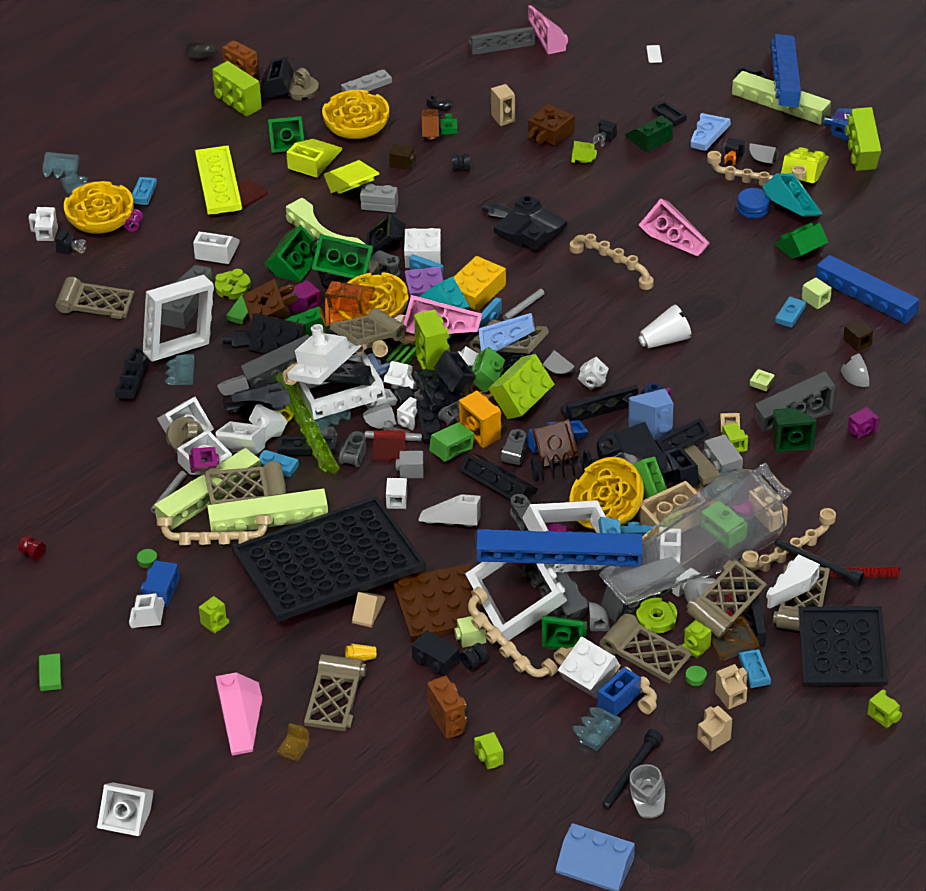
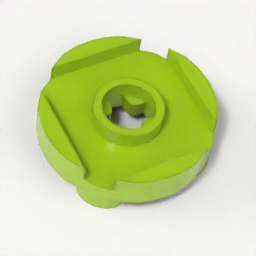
M234 269L233 271L218 274L215 277V290L220 297L224 295L229 296V299H239L242 294L247 293L251 289L250 278L241 269Z
M649 598L644 600L640 607L637 608L636 618L639 625L654 633H664L676 627L677 609L670 601L666 603L662 601V598Z

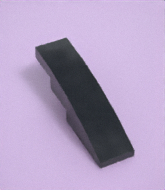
M134 347L124 361L125 368L120 375V383L115 389V397L133 399L136 395L150 361L143 353L142 347Z

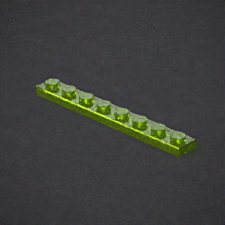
M279 372L275 378L277 382H282L283 389H288L291 401L289 409L294 413L295 420L300 425V430L307 439V444L313 450L312 454L317 458L318 466L325 472L329 471L336 474L340 468L296 383L293 385L286 384L282 377L283 373Z

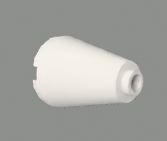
M677 305L671 306L640 332L638 339L642 347L653 348L691 338L690 326L686 318L679 314L682 311Z

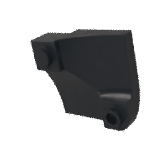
M525 195L518 199L512 211L494 226V233L519 247L526 245L536 250L542 244L547 245L567 226V220L545 209L541 205L540 200L533 196Z
M273 382L241 390L234 394L225 395L222 399L224 409L229 410V413L240 411V407L245 406L247 401L267 404L269 408H275V411L286 409V405L291 404L288 389H283L282 382Z
M646 422L617 432L604 434L597 441L599 460L608 457H619L634 464L643 459L655 457L662 476L672 471L666 454L656 444ZM605 441H609L611 446L606 445Z

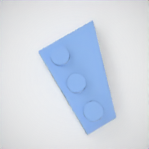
M701 113L697 129L694 131L691 139V148L706 151L731 125L730 119Z
M529 313L478 328L481 352L487 347L496 352L535 331L532 314Z

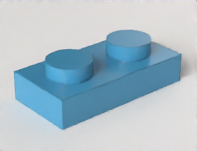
M139 178L132 193L134 204L148 205L157 185L156 178Z
M414 254L409 258L410 270L440 267L444 279V265Z
M263 450L258 457L261 467L269 461L280 463L283 475L291 477L299 466L298 459Z

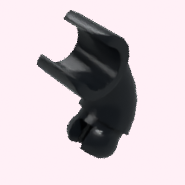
M432 95L431 100L426 99V106L428 108L448 110L452 107V101L446 99L436 102V96Z

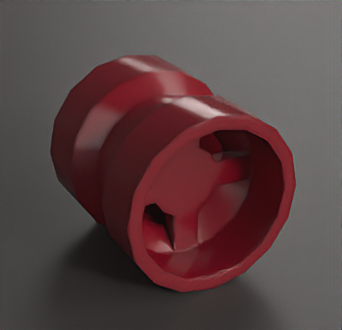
M25 535L19 542L18 551L24 555H29L31 559L37 561L45 554L46 544L40 540L36 541L30 535Z

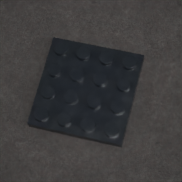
M882 606L798 608L803 686H887L888 676Z

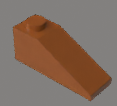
M438 109L422 110V137L436 139V136H439Z

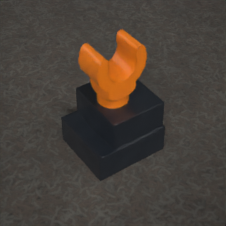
M728 138L725 146L724 164L731 160L733 165H735L738 157H743L745 152L744 140Z

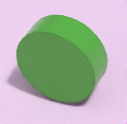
M151 549L142 550L137 555L138 565L142 568H151L155 560L158 561L157 553Z
M691 666L686 670V681L688 684L701 686L706 682L707 672L703 667Z

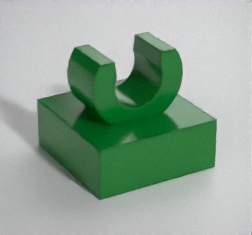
M445 114V119H440L441 134H457V118L452 119V114Z

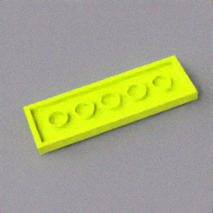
M229 145L195 150L208 215L242 210Z

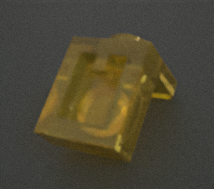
M289 723L287 726L288 735L278 749L279 755L299 761L309 744V732L303 726Z

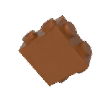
M234 40L222 47L223 62L229 61L256 80L259 79L256 51Z
M447 676L428 682V711L446 740L465 733V723H467L465 709H467L464 698L458 695L456 685L453 682L451 683Z

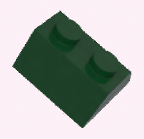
M660 116L626 133L625 137L644 151L649 152L673 140V123L664 116Z
M793 407L773 410L771 438L776 453L814 449L815 418Z

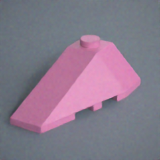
M528 6V20L534 26L535 33L547 54L566 51L568 37L563 33L562 29L534 7Z
M662 198L639 224L651 237L698 257L710 244L670 202Z
M411 295L403 323L406 326V332L415 334L414 314L434 309L438 316L442 317L444 328L447 327L449 334L478 332L482 318L481 313Z
M239 673L216 676L217 691L231 754L233 756L253 752L257 733L256 728L260 717L259 712L263 701L259 682Z

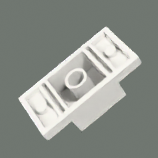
M317 324L311 327L313 335L295 350L298 364L287 373L289 380L320 385L361 347V345L355 346L344 336L325 334L323 326Z

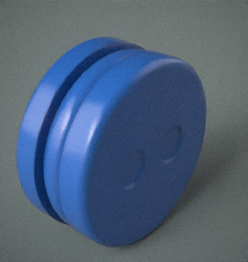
M748 188L739 193L737 210L742 216L756 219L765 216L769 212L770 198L765 195L764 190Z

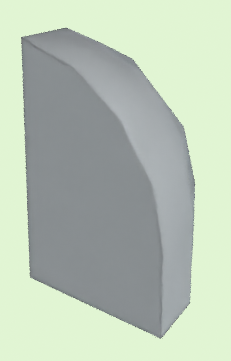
M750 143L749 150L757 161L767 164H774L773 160L777 161L779 152L776 147Z
M555 350L543 363L546 368L556 374H568L576 369L573 364Z
M856 354L851 357L852 360L846 365H842L841 373L849 383L855 386L868 387L869 375L867 367L861 355Z
M244 375L218 384V388L223 395L249 389Z
M388 403L370 408L363 413L365 421L372 427L380 429L396 425L392 407Z
M589 602L590 631H609L610 621L607 611L599 604Z

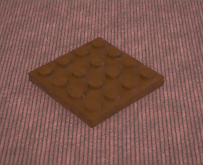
M471 564L409 575L392 581L411 642L416 641L426 630L438 637L454 634V628H457V619L472 616L468 610V602L472 597L471 591L474 589L465 574L472 569ZM477 603L476 608L478 611L483 612L490 622V618L483 605Z

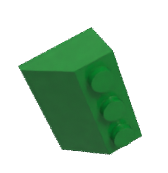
M300 224L286 234L264 264L277 277L301 282L313 266L314 259L309 247L315 239ZM318 242L313 244L312 251L318 245Z
M320 234L312 269L353 279L368 272L373 246Z

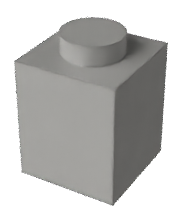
M400 451V458L396 459V471H400V478H423V451Z

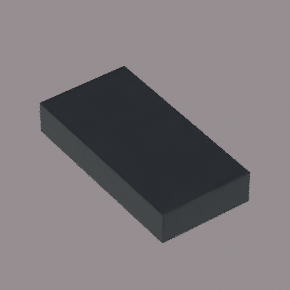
M666 101L652 107L654 114L659 117L664 116L673 123L674 127L687 120V115Z

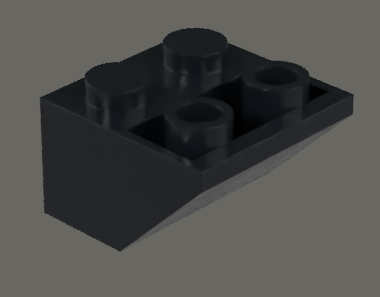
M286 57L270 61L262 77L260 86L261 99L289 93L294 71Z

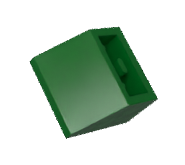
M811 222L780 236L781 240L775 242L778 248L793 259L828 243L821 224L813 225Z

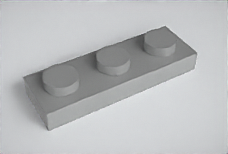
M384 69L341 84V90L343 92L349 90L371 91L392 83V77Z

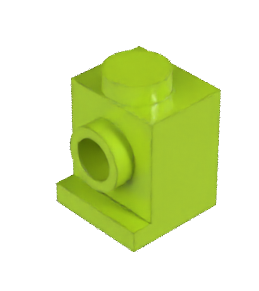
M574 141L571 162L575 163V160H578L581 163H588L596 160L597 150H594V144Z
M738 423L723 425L722 435L725 434L739 453L747 451L748 435H745L744 430L740 429Z
M215 596L199 606L201 624L214 634L230 623L229 619L226 618L225 604Z
M696 620L693 621L685 629L684 644L682 646L689 649L693 656L699 658L711 647L712 630Z
M884 689L869 700L867 714L884 727L888 728L891 724L897 723L902 717V713L899 711L900 705L894 699L886 696Z
M494 732L474 738V752L476 755L478 754L481 762L484 761L487 769L496 768L504 764L503 749Z

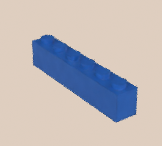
M828 255L817 265L816 278L904 324L918 313L920 299L831 255Z

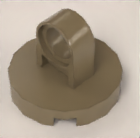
M299 68L293 74L290 91L287 93L288 96L295 100H302V98L306 97L309 100L319 93V83L316 79L310 77L306 69Z
M180 417L174 420L167 428L166 440L168 445H171L174 452L177 453V448L204 431L201 425L194 419Z

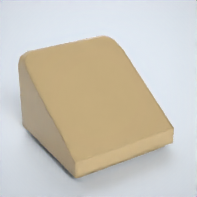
M720 413L721 433L723 425L738 423L740 427V413Z

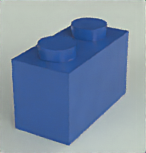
M155 560L152 568L148 570L146 582L142 583L141 594L156 593L157 597H163L164 606L168 607L180 579L178 564Z
M624 667L598 691L597 708L615 718L640 695L641 677Z

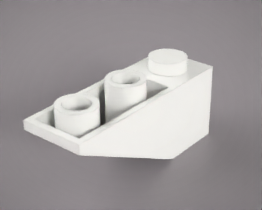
M456 496L423 510L419 521H424L427 524L436 522L444 523L445 525L463 524L466 527L477 525L480 520V496Z
M798 554L794 561L791 560L785 573L779 575L776 585L769 588L766 598H768L767 607H775L809 591L819 578L820 564Z

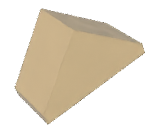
M358 592L352 623L372 628L385 601V596L369 592Z

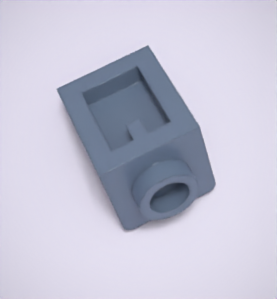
M374 353L367 354L381 380H384L390 363L382 365L380 359H376Z

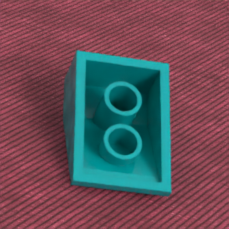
M776 173L762 187L765 190V195L770 200L803 217L821 216L823 214L794 173Z
M454 277L437 283L419 296L424 299L470 310L469 304Z

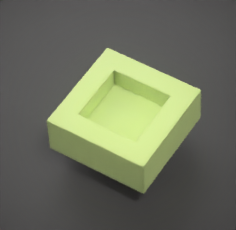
M758 369L750 379V386L767 392L775 381V375Z

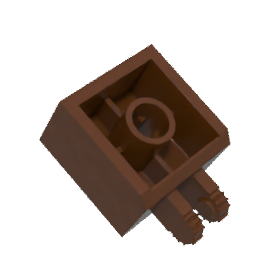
M550 104L545 105L528 119L527 137L530 140L536 138V143L539 144L546 141L554 146H558L575 132V115Z
M275 279L243 294L242 296L251 322L254 313L284 320L290 318L291 313L288 305L298 299L297 294L292 293L295 291L294 285L288 284L280 287Z

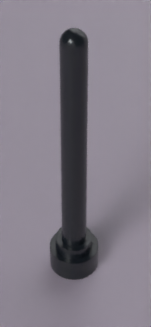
M781 539L775 540L777 547L797 556L799 554L820 564L821 567L830 568V571L846 577L851 585L859 587L864 579L865 573L858 569L850 571Z
M649 729L645 734L644 745L603 801L602 806L608 809L629 781L631 772L641 764L651 749L658 747L662 742L663 736L655 729Z

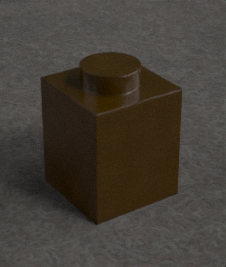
M394 144L389 153L390 167L410 170L412 164H415L416 161L414 147Z
M860 319L844 326L843 340L857 352L872 345L873 330Z

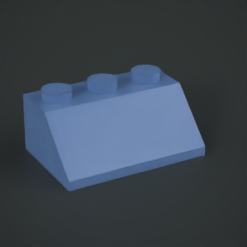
M666 389L629 397L628 427L646 422L654 440L672 432L674 403Z
M572 823L563 841L556 873L610 891H620L634 861L635 843Z

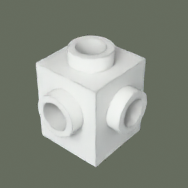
M594 357L581 366L578 379L591 391L605 383L609 368L597 357Z

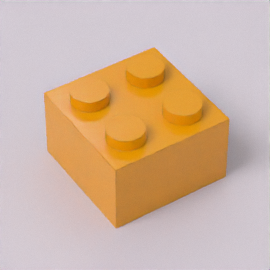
M478 391L459 400V421L475 433L474 441L485 448L501 439V410L498 406L493 405L486 396H483Z

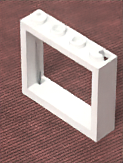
M205 275L146 291L143 353L152 362L209 344L214 285ZM199 293L197 332L160 343L162 304Z
M365 352L354 354L348 359L371 367L374 381L371 386L361 385L314 399L309 389L320 385L296 382L297 389L314 420L386 398L383 382Z
M598 501L530 504L523 516V520L530 531H548L545 523L590 520L596 533H600L598 520L600 517L606 516ZM547 564L548 567L553 568L555 573L619 568V566Z
M481 562L465 573L473 589L479 586L487 593L488 600L482 605L494 627L499 628L502 635L508 641L568 601L564 595V586L560 582L557 583L555 579L558 577L557 574L547 564L536 563L552 592L507 623H505L482 579L506 563Z

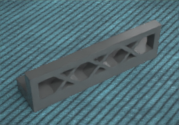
M532 26L471 36L469 48L472 55L532 46L535 45V28Z

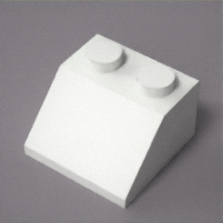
M196 397L183 402L157 418L165 433L171 423L180 417L194 419L201 425L204 432L214 430Z
M229 421L216 431V437L230 452H240L246 448L256 455L265 448L266 426Z
M209 430L177 448L178 463L191 475H202L205 473V471L191 473L189 453L192 448L215 447L216 453L219 454V464L232 456V453Z
M114 782L105 784L97 828L140 836L151 810L154 790Z

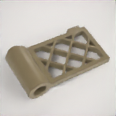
M68 277L63 283L55 306L62 313H70L72 310L122 319L127 317L134 297V291L81 283L75 277ZM84 290H90L93 292L86 295L84 293ZM109 293L110 295L103 297L101 294ZM97 296L99 300L93 302L91 298ZM128 296V298L124 300H121L119 297ZM113 299H115V300L117 301V302L114 303V304H110V303L108 302V301H111V300H113ZM84 301L89 303L87 305H79V303ZM103 303L106 305L104 308L97 307ZM122 306L124 311H118L115 308Z
M378 308L371 310L367 316L342 322L335 321L330 324L332 331L346 337L355 346L387 338L399 341L406 333V326Z
M491 320L486 326L499 323L500 321ZM537 326L535 331L498 351L530 354L549 331L546 326ZM479 333L470 342V348L478 354L481 352Z
M269 461L263 467L220 470V467L208 468V471H205L210 505L287 494L282 466L276 461ZM259 473L260 475L257 482L249 478L250 474ZM237 475L242 479L236 484L229 478ZM210 477H218L222 481L216 485L211 481ZM244 481L252 485L249 491L240 486ZM225 482L234 487L229 493L221 488ZM257 488L263 492V496L256 497L252 492ZM238 490L245 495L242 498H236L232 494ZM217 491L225 496L222 500H214V494Z
M736 559L733 562L729 560L722 567L724 572L697 599L693 597L686 606L688 608L687 613L699 623L711 629V632L718 638L725 634L732 623L767 586L764 581ZM735 567L741 572L742 577H732L731 570ZM720 582H729L730 590H721ZM733 582H743L744 590H735ZM747 582H754L759 588L757 590H749ZM708 595H717L719 602H711L706 597ZM722 595H731L732 602H723ZM736 595H745L746 602H737ZM724 607H734L735 614L730 617L724 612Z
M785 565L783 574L785 573L788 565ZM820 567L819 574H823L824 577L816 581L811 589L816 587L821 593L813 596L809 591L805 592L809 599L801 602L798 596L792 598L797 603L794 607L785 606V603L788 601L780 604L779 611H775L773 623L776 624V628L799 631L798 608L806 607L811 603H814L817 607H823L830 568Z
M623 614L600 640V646L603 650L612 655L618 654L668 684L671 683L692 656L690 650L680 644L677 646L639 625L637 618L632 614ZM639 633L645 635L648 638V640L638 641L637 636ZM661 644L665 647V650L655 651L654 645ZM640 646H650L651 652L641 653ZM636 647L637 653L630 654L625 650L626 648ZM678 654L684 658L682 660L673 661L671 655ZM657 656H668V662H658ZM653 657L655 663L648 664L643 661V658ZM671 667L672 672L667 675L660 668Z
M321 655L316 681L304 720L305 726L346 731L347 727L351 728L353 715L350 714L358 683L362 676L365 677L367 665L364 664L363 660ZM322 679H328L333 682L325 688L320 684ZM345 682L353 683L352 687L345 691L340 686ZM337 687L341 693L332 698L328 692ZM324 694L328 700L319 705L316 698ZM345 697L348 703L340 708L336 701ZM332 704L336 710L327 715L323 709ZM317 712L323 715V718L320 720H311V716ZM340 714L343 718L342 724L333 723L331 719Z

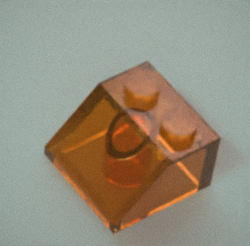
M332 281L325 293L328 307L330 310L363 314L375 291V287Z

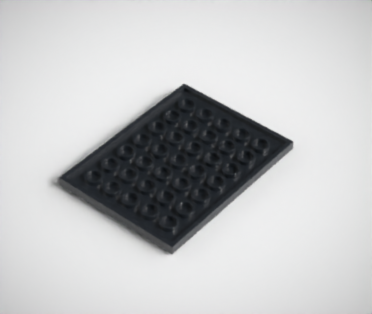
M377 496L232 546L234 556L277 622L426 569V563Z

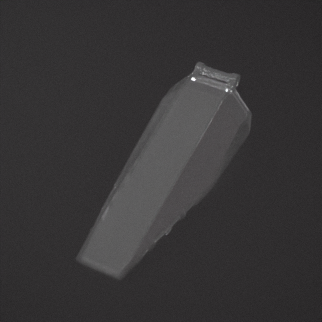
M766 463L756 470L733 469L672 510L642 536L641 566L608 565L600 572L599 576L622 603L627 605L648 598L651 595L659 594L663 590L677 588L678 585L686 583L687 580L699 577L706 578L723 572L722 567L729 560L733 562L736 559L740 562L745 551L757 552L778 539L785 528L782 501L787 499L792 494V491L788 487L785 488L769 470L770 467ZM762 475H764L765 478L774 486V488L779 492V494H777L773 490V488L763 479Z

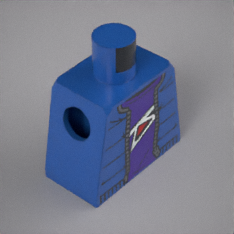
M839 108L835 116L825 115L823 124L832 126L831 134L833 136L849 140L848 135L846 136L845 125L848 124L847 118L850 116L852 109Z

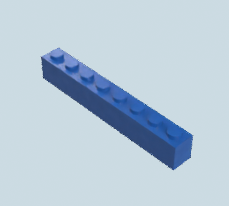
M775 34L774 40H771L770 43L775 99H778V105L799 107L801 87L794 36Z
M477 530V562L641 566L642 534Z

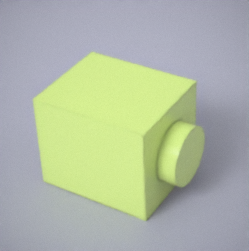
M815 277L803 285L802 299L816 309L830 302L831 287Z
M473 616L457 619V628H454L456 640H460L462 648L472 646L478 642L481 644L486 643V630L483 627L477 629L472 624Z

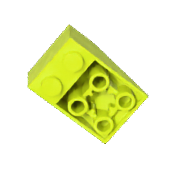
M316 139L297 142L287 151L288 169L318 178L342 151V147Z
M798 147V149L784 156L781 173H792L794 166L801 165L806 168V175L801 181L815 183L818 181L829 156H826L821 151L813 153L808 152L807 148Z
M358 160L324 174L330 192L337 191L340 194L375 180L374 176L379 175V172Z

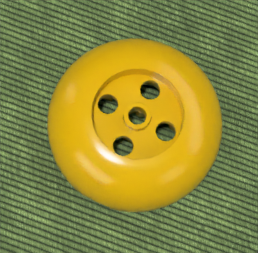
M366 90L344 91L332 96L330 101L324 104L322 109L323 120L328 129L340 137L364 139L375 135L386 125L389 118V105L379 94L372 95Z
M107 181L92 182L79 186L64 201V212L71 225L80 231L91 234L108 233L120 228L131 216L134 207L133 196L126 187L122 185L115 186L112 185V182Z
M384 272L381 275L366 273L351 279L340 289L336 305L344 321L367 316L375 308L395 318L398 315L404 314L409 296L407 286L399 277Z
M619 457L603 458L584 469L586 472L579 480L576 479L572 486L569 502L598 501L606 518L619 520L620 526L626 525L637 514L644 497V484L639 471L631 463ZM590 520L578 521L585 528L595 531Z

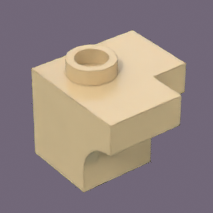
M735 664L716 672L715 693L728 709L747 701L748 673L744 668L738 669Z
M710 706L704 710V721L698 724L697 739L710 751H713L731 740L732 718L719 706L715 708Z

